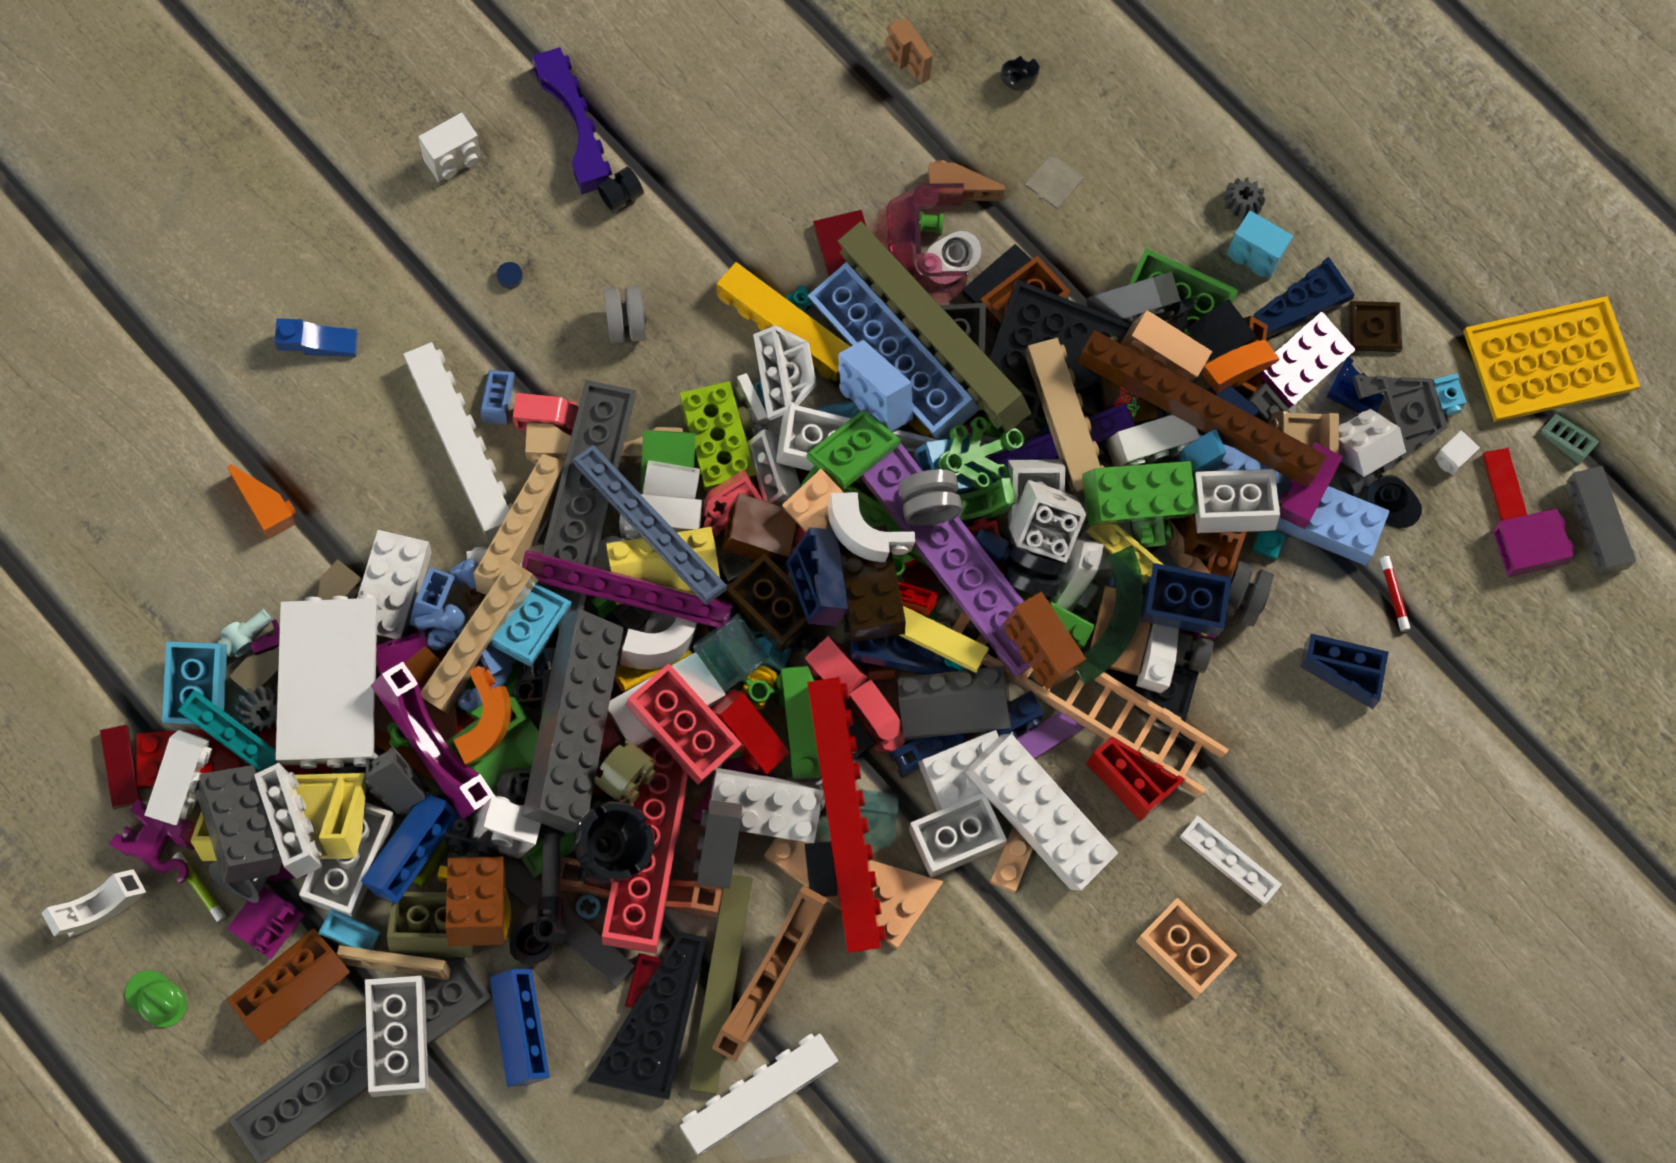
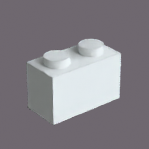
M648 460L643 494L695 499L700 469Z

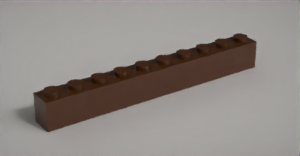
M1096 330L1090 336L1077 362L1205 433L1216 429L1222 442L1307 488L1316 477L1327 456Z

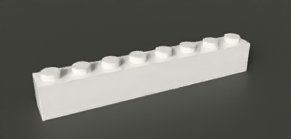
M432 342L404 353L406 365L486 540L493 538L513 505L512 503L507 505L504 496L507 495L502 481L497 482L493 475L497 473L491 458L486 460L483 453L487 451L481 436L476 438L473 432L476 429L471 414L466 416L463 410L466 407L463 396L460 392L455 393L453 388L456 385L455 379L451 371L446 372L443 364L446 363L441 349H435Z

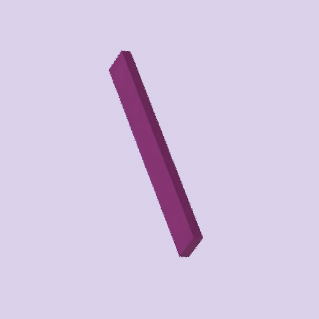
M529 550L525 551L522 567L532 573L538 579L537 582L725 630L728 628L734 602L715 598L705 605L694 592Z

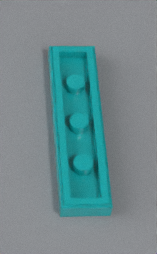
M195 689L178 709L179 713L250 766L254 765L258 772L276 764V750Z

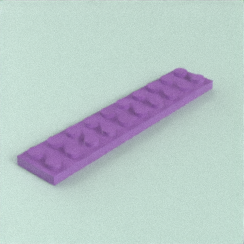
M900 443L896 449L860 476V478L901 531L915 533L914 548L1016 678L1031 668V665L1022 659L1019 647L1014 640L1007 636L1003 623L1014 607L1024 601L959 517L945 523L929 526H913L906 523L903 513V506L906 502L901 499L899 483L904 478L923 471Z

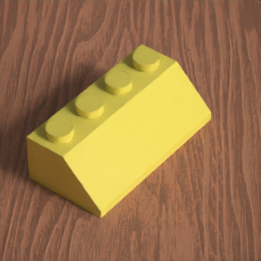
M712 527L677 532L720 578ZM643 538L606 544L611 572L693 592Z

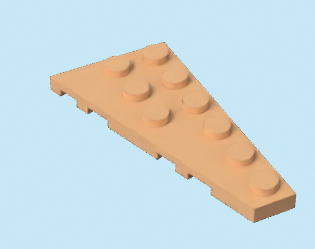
M776 837L764 854V858L809 888L805 844L809 842ZM870 860V871L876 872L878 887L873 888L875 899H880L882 914L877 915L879 926H884L886 942L898 949L944 881ZM837 885V896L825 898H827L829 903L841 910Z

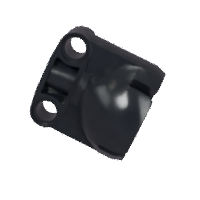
M609 801L603 804L599 803L581 817L574 832L573 847L580 863L579 881L606 887L610 883H619L631 879L647 867L654 853L655 836L651 825H646L645 823L647 818L638 808L626 802ZM599 838H603L607 842V850L604 853L597 849L596 843Z

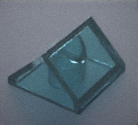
M863 790L865 806L861 807L862 817H867L869 824V833L865 834L866 844L892 847L899 794Z

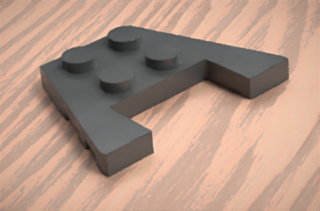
M1364 375L1352 377L1358 399L1384 393L1392 422L1400 427L1406 453L1380 467L1381 472L1389 470L1420 446H1423L1448 428L1433 379L1371 377Z

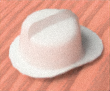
M966 231L951 233L928 248L924 259L926 271L932 278L939 281H947L959 276L974 267L981 257L980 242L975 235Z

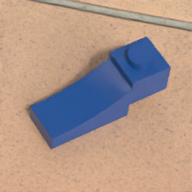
M276 319L275 345L277 350L304 351L305 355L356 357L357 329L322 326L304 322L303 319Z

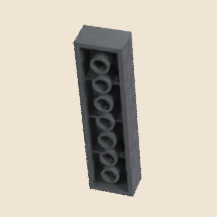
M577 609L561 618L522 814L523 817L568 834L575 831L581 817L590 809L623 634V627L582 609Z

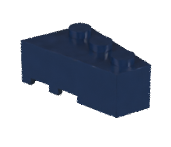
M809 527L785 563L808 624L836 626L848 610L838 538L833 530Z
M1310 634L1304 644L1300 667L1367 707L1374 709L1380 702L1389 652Z

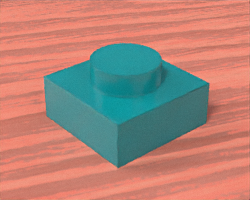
M1259 531L1251 552L1276 561L1286 535L1276 531Z

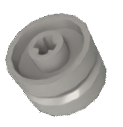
M640 285L626 287L625 303H621L620 291L617 287L605 288L604 298L610 344L623 343L625 339L624 327L627 326L630 339L633 342L645 341L644 324H646L644 301L641 298Z
M940 469L927 470L910 475L900 481L899 491L901 499L906 502L903 506V513L907 524L913 526L936 525L953 520L961 515L963 508L960 496L955 494L959 487L957 476L954 472Z

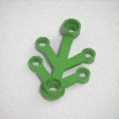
M977 417L970 422L972 434L967 452L960 454L962 442L968 436V431L964 425L958 424L950 430V437L952 439L950 449L939 457L940 470L952 471L956 476L961 475L971 480L975 489H983L989 485L988 475L984 472L978 473L965 466V464L971 462L987 470L995 481L1001 478H1008L1009 469L1006 465L997 464L985 458V456L1003 449L1014 451L1020 448L1024 443L1023 434L1018 429L1013 428L1008 433L1004 432L1001 435V439L980 447L982 436L988 428V423L983 417ZM998 469L1002 472L1003 476L998 473ZM978 477L982 479L983 484L979 482Z

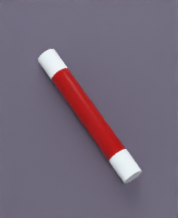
M1390 556L1381 557V566L1400 631L1411 630Z

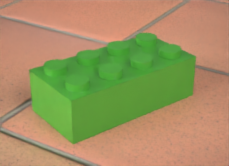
M1191 461L1095 468L1082 474L1089 526L1185 518L1198 513Z

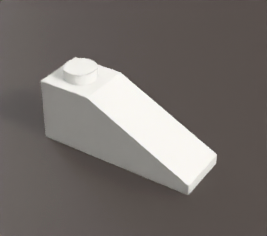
M1084 537L1076 538L1065 573L1057 575L1062 583L1058 595L1050 597L1051 602L1070 612L1073 611L1099 569L1103 544Z
M1151 623L1136 686L1162 693L1170 687L1176 662L1178 628Z

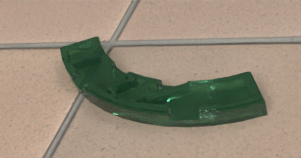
M1132 545L1107 558L1115 581V606L1112 618L1103 636L1090 650L1083 654L1086 660L1077 670L1083 685L1098 678L1119 659L1129 645L1138 626L1143 603L1142 574Z

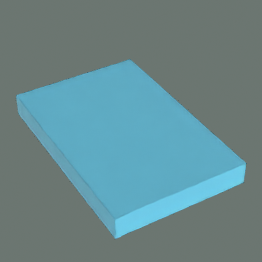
M536 583L525 601L505 621L488 645L531 667L561 622V618L565 616L571 607V601Z

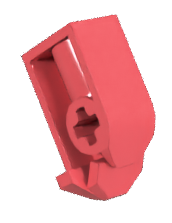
M516 393L513 412L514 426L518 430H527V423L554 424L561 431L572 436L579 407L574 401L568 402L560 397Z
M745 469L711 489L705 497L701 528L712 527L713 536H717L721 530L726 528L730 504L739 493L763 501L762 495ZM719 501L723 503V506L719 507L714 502Z
M869 680L849 694V706L877 743L873 747L875 753L892 752L904 745L905 738L901 721L872 680Z

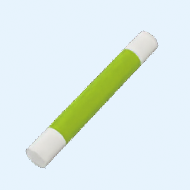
M181 852L176 853L172 859H182L188 864L190 872L187 880L217 923L225 920L227 916Z

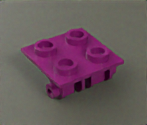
M264 887L259 893V902L252 903L247 901L227 929L271 960L305 915L297 910L294 905L284 901Z

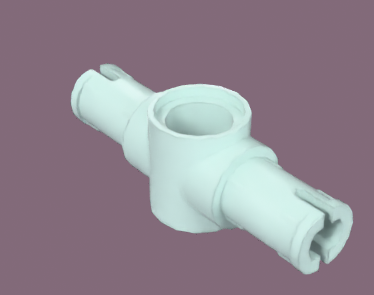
M263 608L246 623L233 622L226 626L219 635L221 639L217 642L219 644H227V657H241L252 649L250 643H253V640L256 639L255 635L272 623L273 619Z

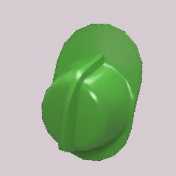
M154 970L138 972L130 978L126 985L125 997L127 1003L149 1023L157 1027H169L175 1025L183 1018L187 1008L185 994L161 973Z

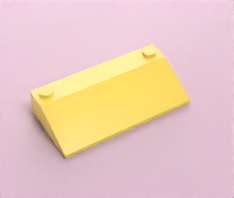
M365 773L295 775L299 787L296 788L297 794L301 795L306 805V810L303 811L305 818L307 817L310 820L314 832L311 833L312 839L317 842L322 853L319 859H355L363 830L366 793ZM201 811L191 843L202 861H217Z

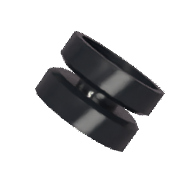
M1014 542L1010 557L1014 562L1007 564L1004 577L1012 586L1036 595L1042 591L1046 597L1057 596L1062 583L1057 575L1065 573L1069 558L1067 563L1048 556L1035 554L1027 549L1018 547Z

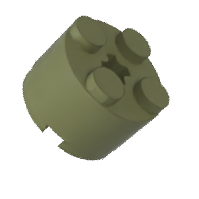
M629 740L624 741L625 747L618 745L600 767L603 774L601 778L596 775L594 784L616 801L632 805L640 794L638 790L644 783L649 784L657 771L653 769L655 760Z

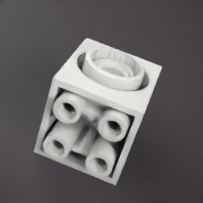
M1027 480L1009 529L1018 547L1067 563L1086 513L1077 496Z

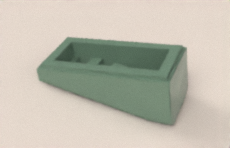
M1555 414L1539 432L1578 465L1599 443L1592 435L1558 414ZM1558 424L1560 426L1559 430L1553 433L1551 430ZM1564 431L1568 432L1569 434L1564 439L1559 437ZM1572 437L1576 439L1573 445L1569 443ZM1580 443L1585 446L1582 450L1577 448Z

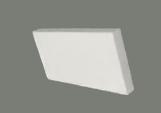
M698 651L672 665L708 707L721 701L726 696ZM651 678L610 700L608 712L622 735L637 747L646 744L655 737L625 704L627 699Z

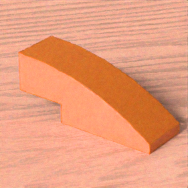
M1261 340L1239 347L1205 364L1202 375L1218 394L1233 384L1237 386L1279 362L1280 358L1266 340Z

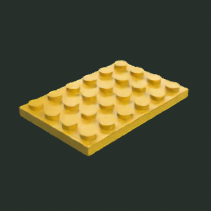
M1608 296L1469 326L1463 331L1494 423L1629 393L1640 388Z

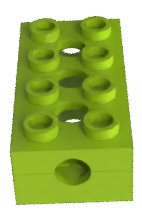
M730 381L681 392L680 406L687 431L696 433L695 461L697 468L700 469L699 476L705 497L711 489L744 469L756 486V473ZM713 414L715 417H708L707 415ZM714 438H721L722 440H720V441H715V440H713V439H714ZM721 461H727V462H729V463L723 465V464H720L719 462H721Z

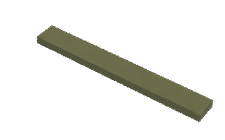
M732 874L730 889H723L689 1087L690 1091L717 1095L723 1055L712 1049V1046L731 1012L753 881L751 877Z

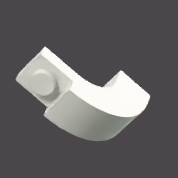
M858 492L830 494L827 503L830 525L838 540L852 553L867 560L886 562L889 552L895 555L911 552L915 543L914 532L878 531L870 527L863 520L859 511Z
M676 617L673 625L660 633H644L628 629L622 649L620 665L636 669H656L664 667L668 663L672 664L680 659L690 648L697 623Z
M134 869L113 874L100 887L79 899L47 907L42 912V915L54 936L67 933L71 937L95 928L120 914L139 900L146 891Z

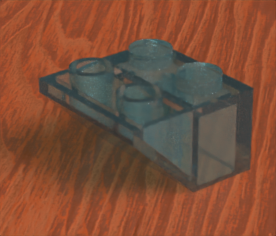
M739 613L698 640L693 647L724 692L746 678L769 658V655Z

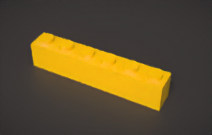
M735 262L717 283L718 298L726 305L731 304L737 308L738 313L743 318L751 319L757 323L761 331L777 325L783 330L806 340L810 346L813 366L817 368L821 376L826 379L831 378L837 382L840 378L838 354L850 346Z

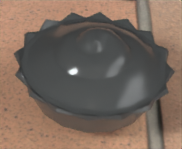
M517 766L513 769H507L506 773L500 776V782L497 784V796L509 799L510 803L519 806L524 805L531 771L526 767L520 768Z

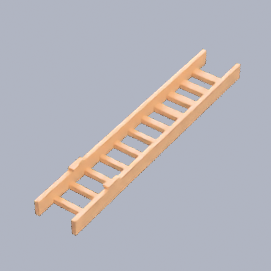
M964 611L952 628V630L962 634L970 621ZM980 633L976 641L986 645L987 641ZM987 653L982 662L987 667L1004 666L1007 678L1012 683L1027 692L1032 691L1035 697L1106 741L1114 737L1140 752V756L1154 764L1157 762L1164 766L1163 769L1176 777L1178 775L1186 780L1181 787L1197 797H1200L1207 788L1185 775L1201 747L1220 758L1229 750L1182 721L1179 716L1166 708H1161L1087 661H1084L1079 667L1078 671L1082 672V675L1066 701L1049 692L1051 689L1046 690L1044 685L1041 687L1028 679L1033 670L1032 667L1015 678L999 656L994 658ZM1088 677L1105 687L1089 715L1072 706ZM1113 691L1126 699L1127 703L1113 727L1109 729L1096 721L1095 717L1109 693ZM1133 705L1150 714L1134 743L1117 734ZM1156 719L1173 728L1159 754L1153 751L1149 752L1143 747L1140 748ZM1181 733L1194 741L1195 745L1180 771H1177L1164 763L1163 760L1177 735Z

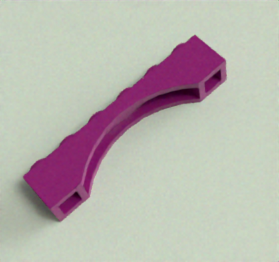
M404 662L381 674L371 687L462 819H466L477 812L495 795L482 776L460 760L443 740L426 710L419 685Z

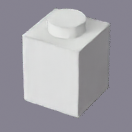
M1461 430L1439 451L1434 459L1438 461V465L1442 470L1454 476L1475 456L1480 447Z

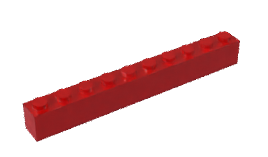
M840 677L807 682L847 951L848 953L880 949L882 948L881 942H886L884 926H879L877 915H881L882 910L880 899H875L873 888L878 887L876 872L870 871L869 861L874 860L872 845L866 844L865 834L869 833L867 817H862L861 807L865 806L863 790H858L857 780L861 779L859 763L854 764L853 753L857 752L855 736L850 737L849 726L853 725L851 709L846 710L844 700L849 699L847 683H842Z

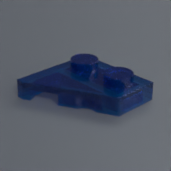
M1347 357L1326 397L1359 414L1369 409L1377 412L1384 395L1380 393L1358 399L1352 377L1366 375L1364 373L1360 374L1352 365L1354 361Z

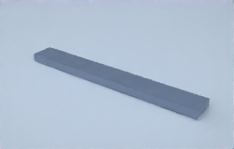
M594 445L573 458V464L705 605L727 590V585Z

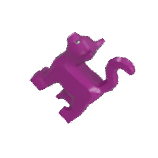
M136 799L130 811L144 826L137 836L134 835V830L125 826L123 835L115 833L109 845L126 856L138 858L149 865L155 872L164 874L177 869L179 871L177 883H184L189 877L190 869L188 864L182 859L174 858L163 863L159 858L169 838L178 846L194 850L191 838L195 823L190 819L180 821L176 826L145 816L146 804Z

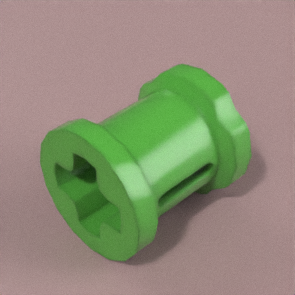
M919 211L917 234L931 232L942 236L944 213L926 215Z

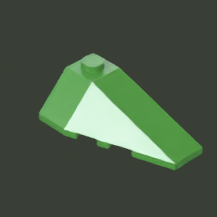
M808 665L781 668L792 778L795 780L821 777L807 682L814 681Z

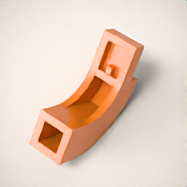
M480 666L468 672L482 699L483 712L481 719L471 731L454 739L455 745L464 763L467 765H472L482 760L499 746L506 735L511 717V704L506 687L498 686L494 688L493 685L496 684V681L489 669L485 670L484 667Z

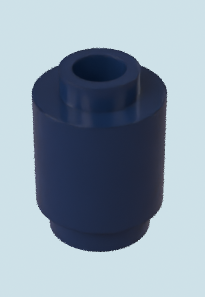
M980 529L975 538L994 564L997 565L999 561L1004 563L1011 551L1007 547L1009 541L988 530L984 532Z

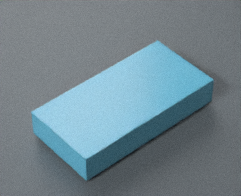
M333 909L329 910L318 932L319 935L340 945L373 950L381 933Z

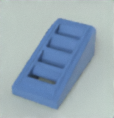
M489 370L480 409L482 422L507 424L515 377L514 372ZM493 381H496V382H506L507 384H506V385L493 384ZM492 391L505 392V393H504V394H502V393H492ZM490 401L503 402V403H502V404H501V403H491Z

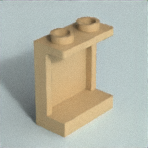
M1288 411L1271 413L1269 425L1310 447L1317 443L1339 454V413L1305 414L1288 413Z

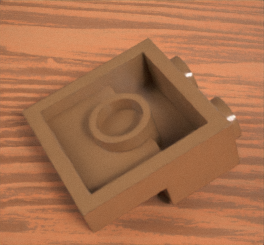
M907 18L901 21H893L886 28L889 36L885 39L888 59L892 63L895 62L899 69L907 66L910 74L914 78L917 77L921 84L928 81L932 67V53Z

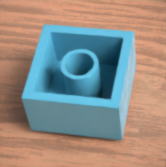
M1249 211L1236 231L1226 255L1235 263L1243 264L1252 269L1256 275L1270 280L1284 258L1294 235Z

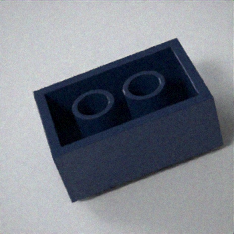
M1153 563L1147 573L1140 621L1219 636L1225 627L1232 578Z

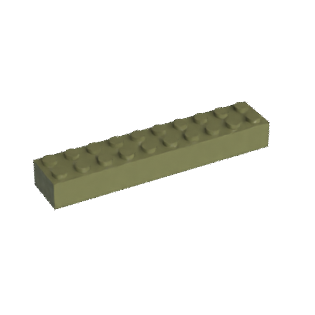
M861 221L838 240L842 248L840 254L848 265L861 276V279L874 290L886 306H889L899 320L907 326L924 347L936 357L950 375L969 393L980 411L984 410L988 414V419L997 429L1002 427L1008 433L1031 413L1022 393Z

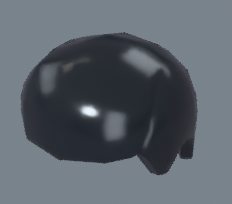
M1019 56L1014 60H1008L1002 65L1000 77L1003 83L1010 89L1027 91L1035 85L1040 66L1034 58L1031 61H1025L1022 56Z

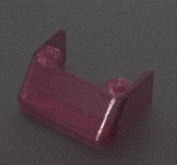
M964 183L921 184L891 199L887 205L888 251L927 293L962 292V289L966 287L968 271H942V261L936 254L921 253L919 210L934 206H960Z

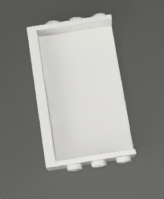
M359 595L358 599H348L346 596H333L332 600L307 597L305 601L281 602L276 761L281 765H300L304 769L317 768V764H327V767L341 768L344 767V763H354V766L366 767L367 761L371 763L375 758L379 757L374 753L375 691L371 685L376 680L377 610H382V604L373 595Z

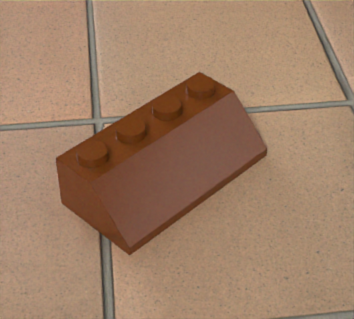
M313 928L230 995L226 1001L258 1041L263 1044L266 1040L273 1038L287 1023L295 1020L309 1005L317 1002L331 987L339 984L350 971Z

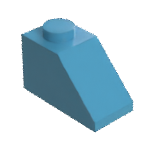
M1217 430L1208 432L1184 447L1181 451L1178 462L1191 461L1193 479L1195 472L1217 471L1226 454Z

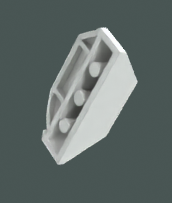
M777 325L753 334L769 420L783 416L790 404L799 405L817 386L809 343Z

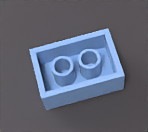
M862 340L838 354L840 391L844 397L850 398L860 411L864 409L891 432L913 419L912 382L867 342Z

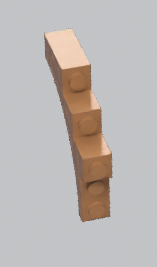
M803 885L761 965L722 1026L712 1049L735 1062L738 1060L760 1027L770 1005L782 989L792 967L804 951L827 898Z

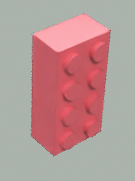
M669 663L633 693L625 704L697 785L704 781L742 745L736 736Z

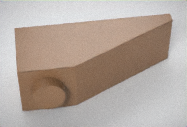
M944 160L929 162L927 172L928 201H1003L1005 185L956 163H949Z

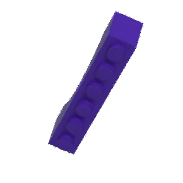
M561 47L533 55V67L541 89L552 94L566 107L577 126L579 139L572 167L580 193L585 194L597 190V184L611 176L612 170L609 162L603 161L602 154H604V149L600 139L596 140L593 133H596L592 118L588 119L585 112L588 111L585 98H580L577 91L580 90L577 77H572L569 70L572 69L569 56L563 55Z

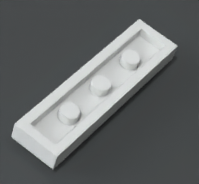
M1198 815L1179 837L1262 906L1266 905L1282 885Z

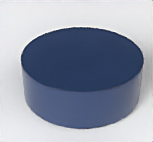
M506 262L500 265L497 270L499 284L507 289L519 286L523 280L521 267L514 262Z

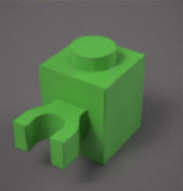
M1158 519L1132 523L1134 539L1145 549L1171 546L1170 540L1174 539L1173 526L1168 524V520Z

